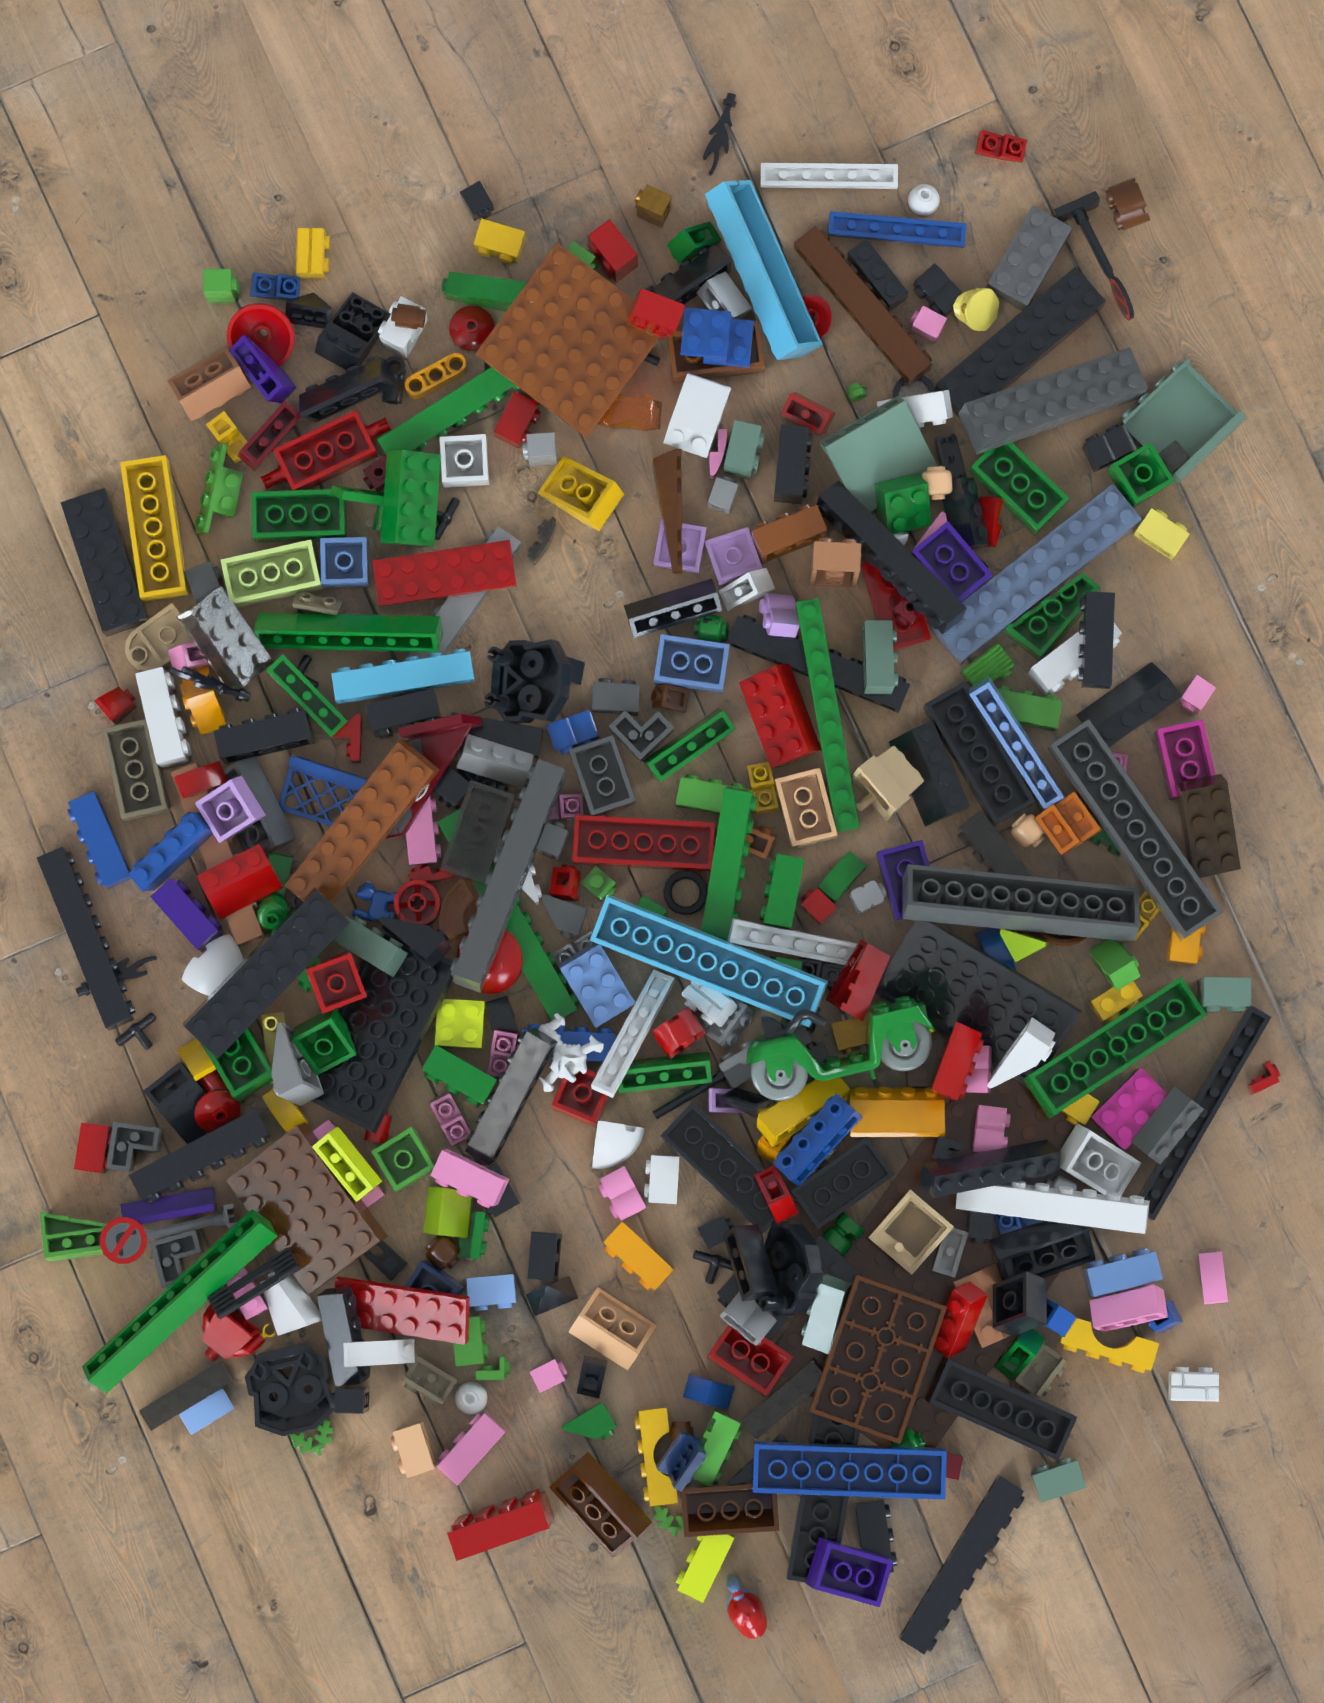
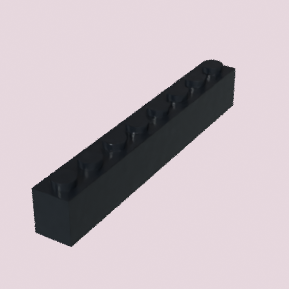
M837 481L819 495L816 505L821 516L826 518L833 525L834 529L846 539L856 540V543H861V554L865 557L866 561L870 565H874L880 571L881 576L886 581H890L896 587L898 593L902 597H906L912 603L914 609L918 613H922L929 620L930 625L934 629H938L944 634L963 619L967 608L840 481Z
M743 615V617L737 616L727 644L777 665L789 663L792 671L809 677L803 641L798 640L799 636L796 635V638L771 636L767 634L766 628H763V625L755 623V618L748 615ZM829 649L835 688L899 713L910 684L906 683L907 680L898 676V686L894 687L892 694H864L863 662L856 658L845 659L841 657L842 653Z
M60 847L37 857L105 1028L110 1031L134 1021L133 1014L136 1013V1009L132 1000H127L124 992L128 990L122 978L119 979L116 971L119 970L115 958H110L107 950L110 949L109 942L106 936H101L98 929L102 927L97 915H93L90 907L93 906L89 894H84L81 886L84 885V881L80 872L76 873L73 865L76 862L72 852H67L65 848Z
M997 1475L899 1635L900 1640L922 1654H925L927 1650L929 1652L932 1651L937 1643L935 1636L939 1630L943 1632L950 1621L947 1617L951 1610L956 1611L961 1604L962 1598L960 1596L964 1589L968 1591L975 1580L972 1576L976 1569L981 1570L986 1563L987 1558L985 1555L989 1548L993 1550L1000 1539L997 1535L1001 1528L1006 1529L1011 1522L1012 1517L1009 1515L1014 1508L1018 1509L1025 1498L1022 1496L1024 1492L1022 1489Z

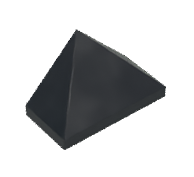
M313 292L287 300L285 314L293 324L324 329L331 320L332 307Z
M734 1088L721 1096V1101L754 1118L758 1116L761 1110L772 1103L771 1099L763 1095L739 1088Z
M570 1277L526 1294L534 1316L578 1299Z

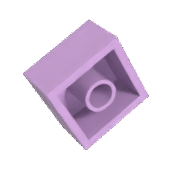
M242 775L227 781L195 803L219 843L234 837L266 816Z

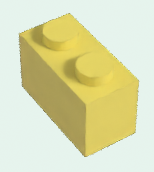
M1151 508L1134 533V536L1172 561L1190 534L1186 532L1187 528L1178 522L1174 524L1167 519L1168 516L1159 509L1155 511Z

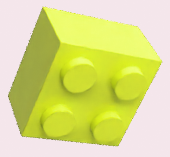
M443 999L436 1016L435 1045L449 1048L483 1049L485 1001Z

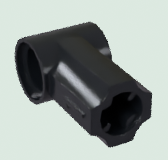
M391 356L386 359L390 367L393 364H399L401 370L393 373L397 385L383 392L382 402L397 405L402 404L406 367L400 357Z

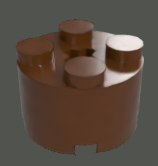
M1135 178L1108 187V190L1105 191L1109 209L1115 210L1113 212L1114 222L1118 231L1121 229L1125 231L1150 221L1149 213H1145L1144 210L1146 203L1138 183L1135 182Z

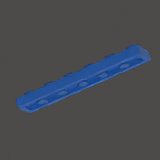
M830 211L828 236L964 248L967 223Z

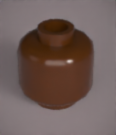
M437 1235L425 1248L427 1250L426 1258L439 1270H443L446 1267L451 1269L460 1260L457 1257L460 1247L448 1236L440 1237Z

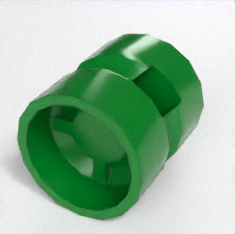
M842 1212L834 1221L835 1226L829 1227L822 1237L845 1256L853 1247L852 1241H858L866 1231Z

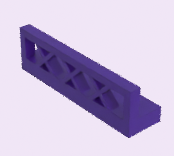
M214 1188L163 1196L162 1199L152 1204L142 1200L120 1204L122 1217L134 1219L141 1225L217 1211Z

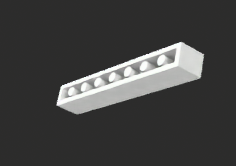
M1022 1180L957 1193L956 1209L1141 1234H1145L1147 1229L1150 1201L1144 1200V1197L1137 1195L1125 1198L1120 1197L1119 1193L1108 1192L1106 1195L1097 1194V1191L1091 1189H1083L1080 1192L1073 1191V1188L1068 1186H1060L1057 1189L1049 1188L1050 1185L1045 1183H1036L1035 1186L1027 1185Z

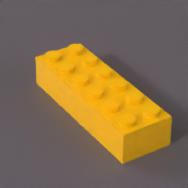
M166 455L120 462L141 600L148 602L189 595L187 578L184 572L186 569L169 459Z

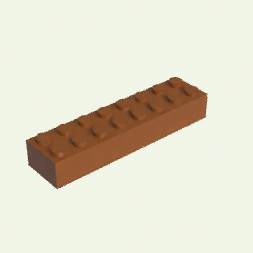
M405 740L397 742L284 886L301 900L315 888L333 905L440 769Z

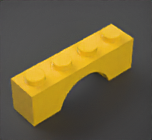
M1078 1318L1075 1319L1066 1336L1060 1335L1058 1341L1064 1344L1062 1349L1076 1352L1077 1348L1086 1351L1085 1356L1098 1360L1100 1355L1109 1358L1108 1363L1122 1366L1123 1362L1132 1365L1131 1370L1144 1373L1145 1369L1152 1370L1159 1346L1157 1342L1133 1336L1128 1343L1121 1347L1108 1348L1095 1338L1091 1322Z
M667 1407L639 1410V1415L634 1416L636 1430H641L642 1439L637 1440L639 1454L644 1453L645 1463H640L642 1478H647L648 1486L643 1487L644 1500L649 1501L650 1506L678 1503L677 1489H674L669 1475L657 1470L654 1460V1448L657 1441L670 1431Z

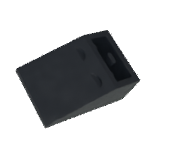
M352 292L318 336L314 353L344 370L356 365L358 367L361 366L380 336L378 331L382 322H387L391 314Z
M179 1062L143 1091L186 1144L208 1133L197 1124L194 1116L195 1106L206 1092L198 1081H195L183 1062Z

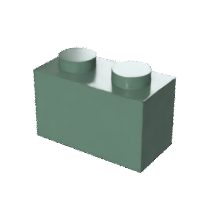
M1069 1456L1057 1460L1058 1465L1049 1467L1048 1464L1034 1468L1035 1473L1030 1475L1041 1503L1087 1488L1076 1459L1071 1460Z

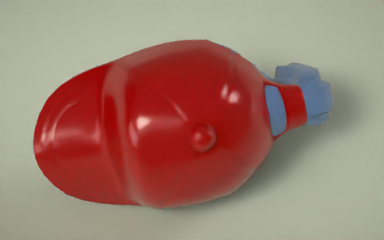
M728 1574L726 1586L731 1592L727 1603L728 1616L733 1625L744 1636L758 1639L764 1634L767 1627V1619L762 1601L754 1592L740 1587V1581L733 1575Z

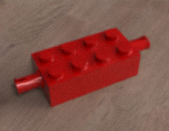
M354 410L273 449L280 464L279 468L260 477L267 490L283 481L289 482L292 490H309L378 457L372 443L373 438L391 431V428L385 417L368 426L366 424L363 425L357 410Z

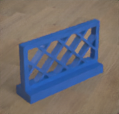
M291 756L288 764L290 767L279 806L282 811L332 826L334 821H331L327 812L338 806L342 813L344 809L341 804L353 799L357 794H354L351 789L359 791L368 778L306 758ZM295 771L303 773L307 781L297 788L292 780ZM322 779L325 781L328 790L318 795L312 783ZM309 785L314 797L303 802L298 790ZM340 786L346 787L350 794L349 797L342 801H339L334 792V789ZM330 792L336 804L325 809L320 797ZM295 793L300 805L294 808L285 806L287 796ZM314 800L318 802L322 810L316 815L310 814L306 807L308 803ZM302 807L304 812L299 811L297 809Z

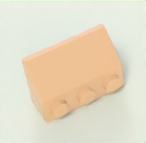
M597 1287L569 1330V1333L628 1371L657 1325Z

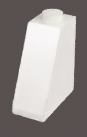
M275 1273L268 1274V1278L275 1275ZM293 1274L263 1292L278 1336L322 1321L320 1311Z

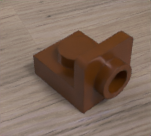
M668 684L656 685L651 694L652 708H663L685 713L690 690Z

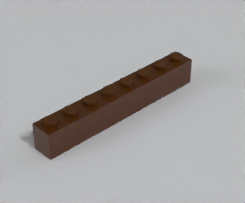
M814 226L794 242V250L905 382L911 386L931 370L932 358L925 350L921 351L916 345L917 340L910 332L906 333L902 329L903 324L896 315L891 316L887 311V304L881 298L877 299L874 296V290L867 281L863 282L858 277L859 272L853 264H847L843 259L845 258L843 252L837 246L834 248L830 244L828 234L823 229L819 231Z

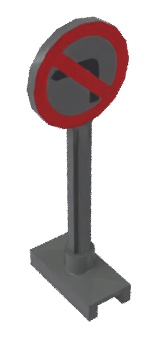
M233 1203L223 1205V1211L213 1213V1216L151 1230H144L138 1221L129 1217H118L109 1221L103 1228L100 1235V1247L103 1254L110 1261L118 1264H129L136 1261L144 1253L147 1241L150 1239L213 1225L216 1227L227 1225L228 1230L237 1223H229V1219L234 1218V1213L228 1215L227 1211L234 1209Z

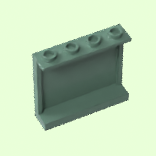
M1189 358L1184 363L1181 360L1176 363L1171 369L1173 373L1168 378L1163 376L1154 385L1156 389L1151 394L1146 392L1138 400L1140 405L1136 409L1129 408L1122 415L1124 420L1120 425L1126 426L1130 436L1141 447L1150 442L1153 444L1177 484L1195 469L1247 417L1241 410L1237 413L1189 364L1191 361Z
M899 396L819 442L822 450L827 453L842 484L872 514L877 508L875 483L916 473L922 477V473L926 472L928 467H938L906 401Z

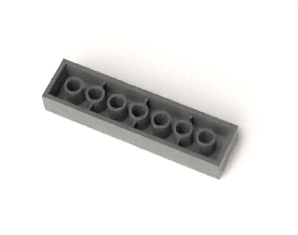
M1129 347L967 402L960 410L959 416L977 455L1140 399L1147 391L1148 386Z

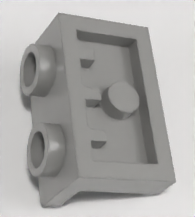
M729 995L727 996L738 1006L723 1026L719 1027L715 1023L710 1026L707 1022L702 1025L707 1032L706 1035L727 1051L737 1043L739 1035L744 1028L751 1024L755 1015L748 1006Z

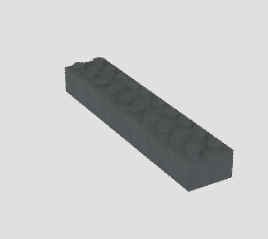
M1089 719L1049 746L1048 750L1180 941L1223 913Z
M538 759L536 765L532 764L527 776L529 778L528 786H523L519 796L520 806L519 808L515 807L511 815V829L506 828L502 838L503 849L497 850L494 858L495 869L493 872L489 871L485 884H487L486 892H481L476 904L478 912L476 915L472 914L469 920L468 936H463L459 949H461L460 957L454 958L450 969L452 970L451 975H453L455 984L479 993L482 991L537 852L536 848L545 824L549 822L565 781V768Z
M910 864L907 865L902 878L903 919L1130 942L1134 941L1140 929L1138 887Z

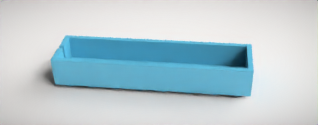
M751 180L724 181L707 192L705 196L708 201V207L713 212L717 221V227L724 237L726 248L734 260L735 269L741 276L744 289L751 299L753 310L758 315L762 330L768 338L771 351L776 359L801 358L822 346L823 344Z

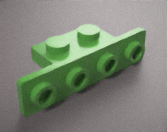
M224 443L215 445L210 452L209 459L211 463L209 470L205 474V491L200 497L201 509L195 520V533L199 535L208 534L213 513L233 518L235 515L243 473L223 467L227 444Z

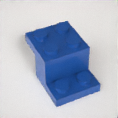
M685 307L680 355L704 357L703 364L749 368L754 321L731 319V312Z

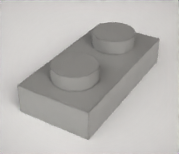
M953 1228L939 1244L932 1271L955 1278L968 1232Z

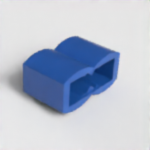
M590 710L546 725L555 752H561V755L569 754V750L578 745H584L600 738Z

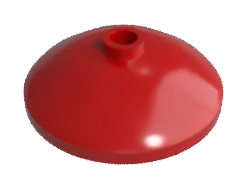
M253 303L242 307L233 315L227 327L226 337L229 349L243 335H246L279 367L288 360L295 346V331L290 319L280 309L269 304ZM260 330H266L267 335L263 336Z
M505 930L481 993L497 994L514 985L521 974L523 965L522 951L518 941L508 930ZM459 946L457 949V958L460 957L461 949H459Z

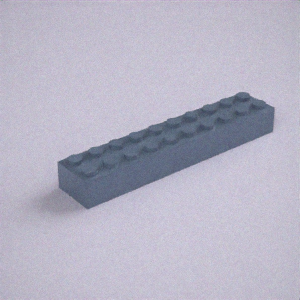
M1114 484L1110 485L965 599L962 604L967 609L962 620L944 634L933 627L931 631L956 662L961 665L1002 633L1008 625L1016 622L1022 615L1030 611L1139 525L1142 518Z

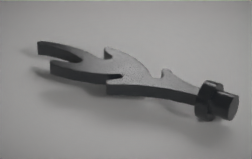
M727 93L726 99H723L722 104L726 106L723 114L716 125L709 131V135L717 133L709 142L703 155V160H706L710 152H714L713 165L709 171L710 176H712L717 167L720 147H724L725 154H728L729 137L724 124L728 123L729 127L733 126L730 119L731 107L735 108L737 103L735 101L736 95L733 93Z
M183 666L182 671L171 667L169 672L179 677L195 681L193 685L196 687L211 690L220 689V694L234 695L235 700L240 702L242 700L248 702L251 697V693L246 692L245 688L234 689L209 674L206 677L186 666Z
M151 956L141 959L128 968H125V966L130 961L129 958L123 959L117 964L119 970L116 971L118 978L129 980L147 975V971L136 972V969L144 963L157 960V957ZM86 982L81 983L80 987L75 988L79 997L91 994Z

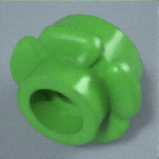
M859 382L848 386V391L845 395L849 397L850 402L860 401L867 396L865 390L867 386H861Z

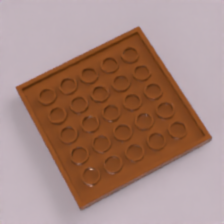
M556 243L481 345L475 356L587 438L660 337L652 334L653 330L648 328L640 330L631 326L632 322L627 321L634 300L559 243Z

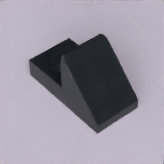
M584 1355L577 1394L600 1398L608 1360Z

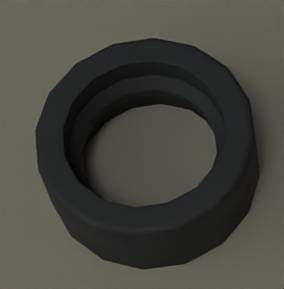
M689 870L678 871L666 881L664 899L668 907L675 913L692 915L701 910L706 903L707 885L696 872ZM688 879L696 883L699 888L698 900L691 906L684 907L677 904L672 897V889L676 882Z

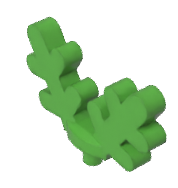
M325 1420L323 1427L320 1425L317 1428L321 1435L316 1434L314 1438L319 1444L312 1446L313 1438L311 1437L305 1441L304 1433H300L299 1436L291 1434L290 1438L295 1441L293 1447L298 1448L302 1446L303 1448L300 1449L302 1454L308 1451L311 1453L316 1451L318 1456L322 1455L320 1449L324 1448L325 1444L333 1441V1438L328 1437V1434L334 1433V1429L330 1428V1421Z
M655 1506L654 1511L656 1514L653 1516V1519L662 1521L658 1523V1528H666L672 1531L673 1537H677V1531L683 1530L681 1516L676 1517L678 1526L671 1525L674 1517L672 1515L668 1518L666 1517L668 1509L664 1508L662 1511L660 1506Z

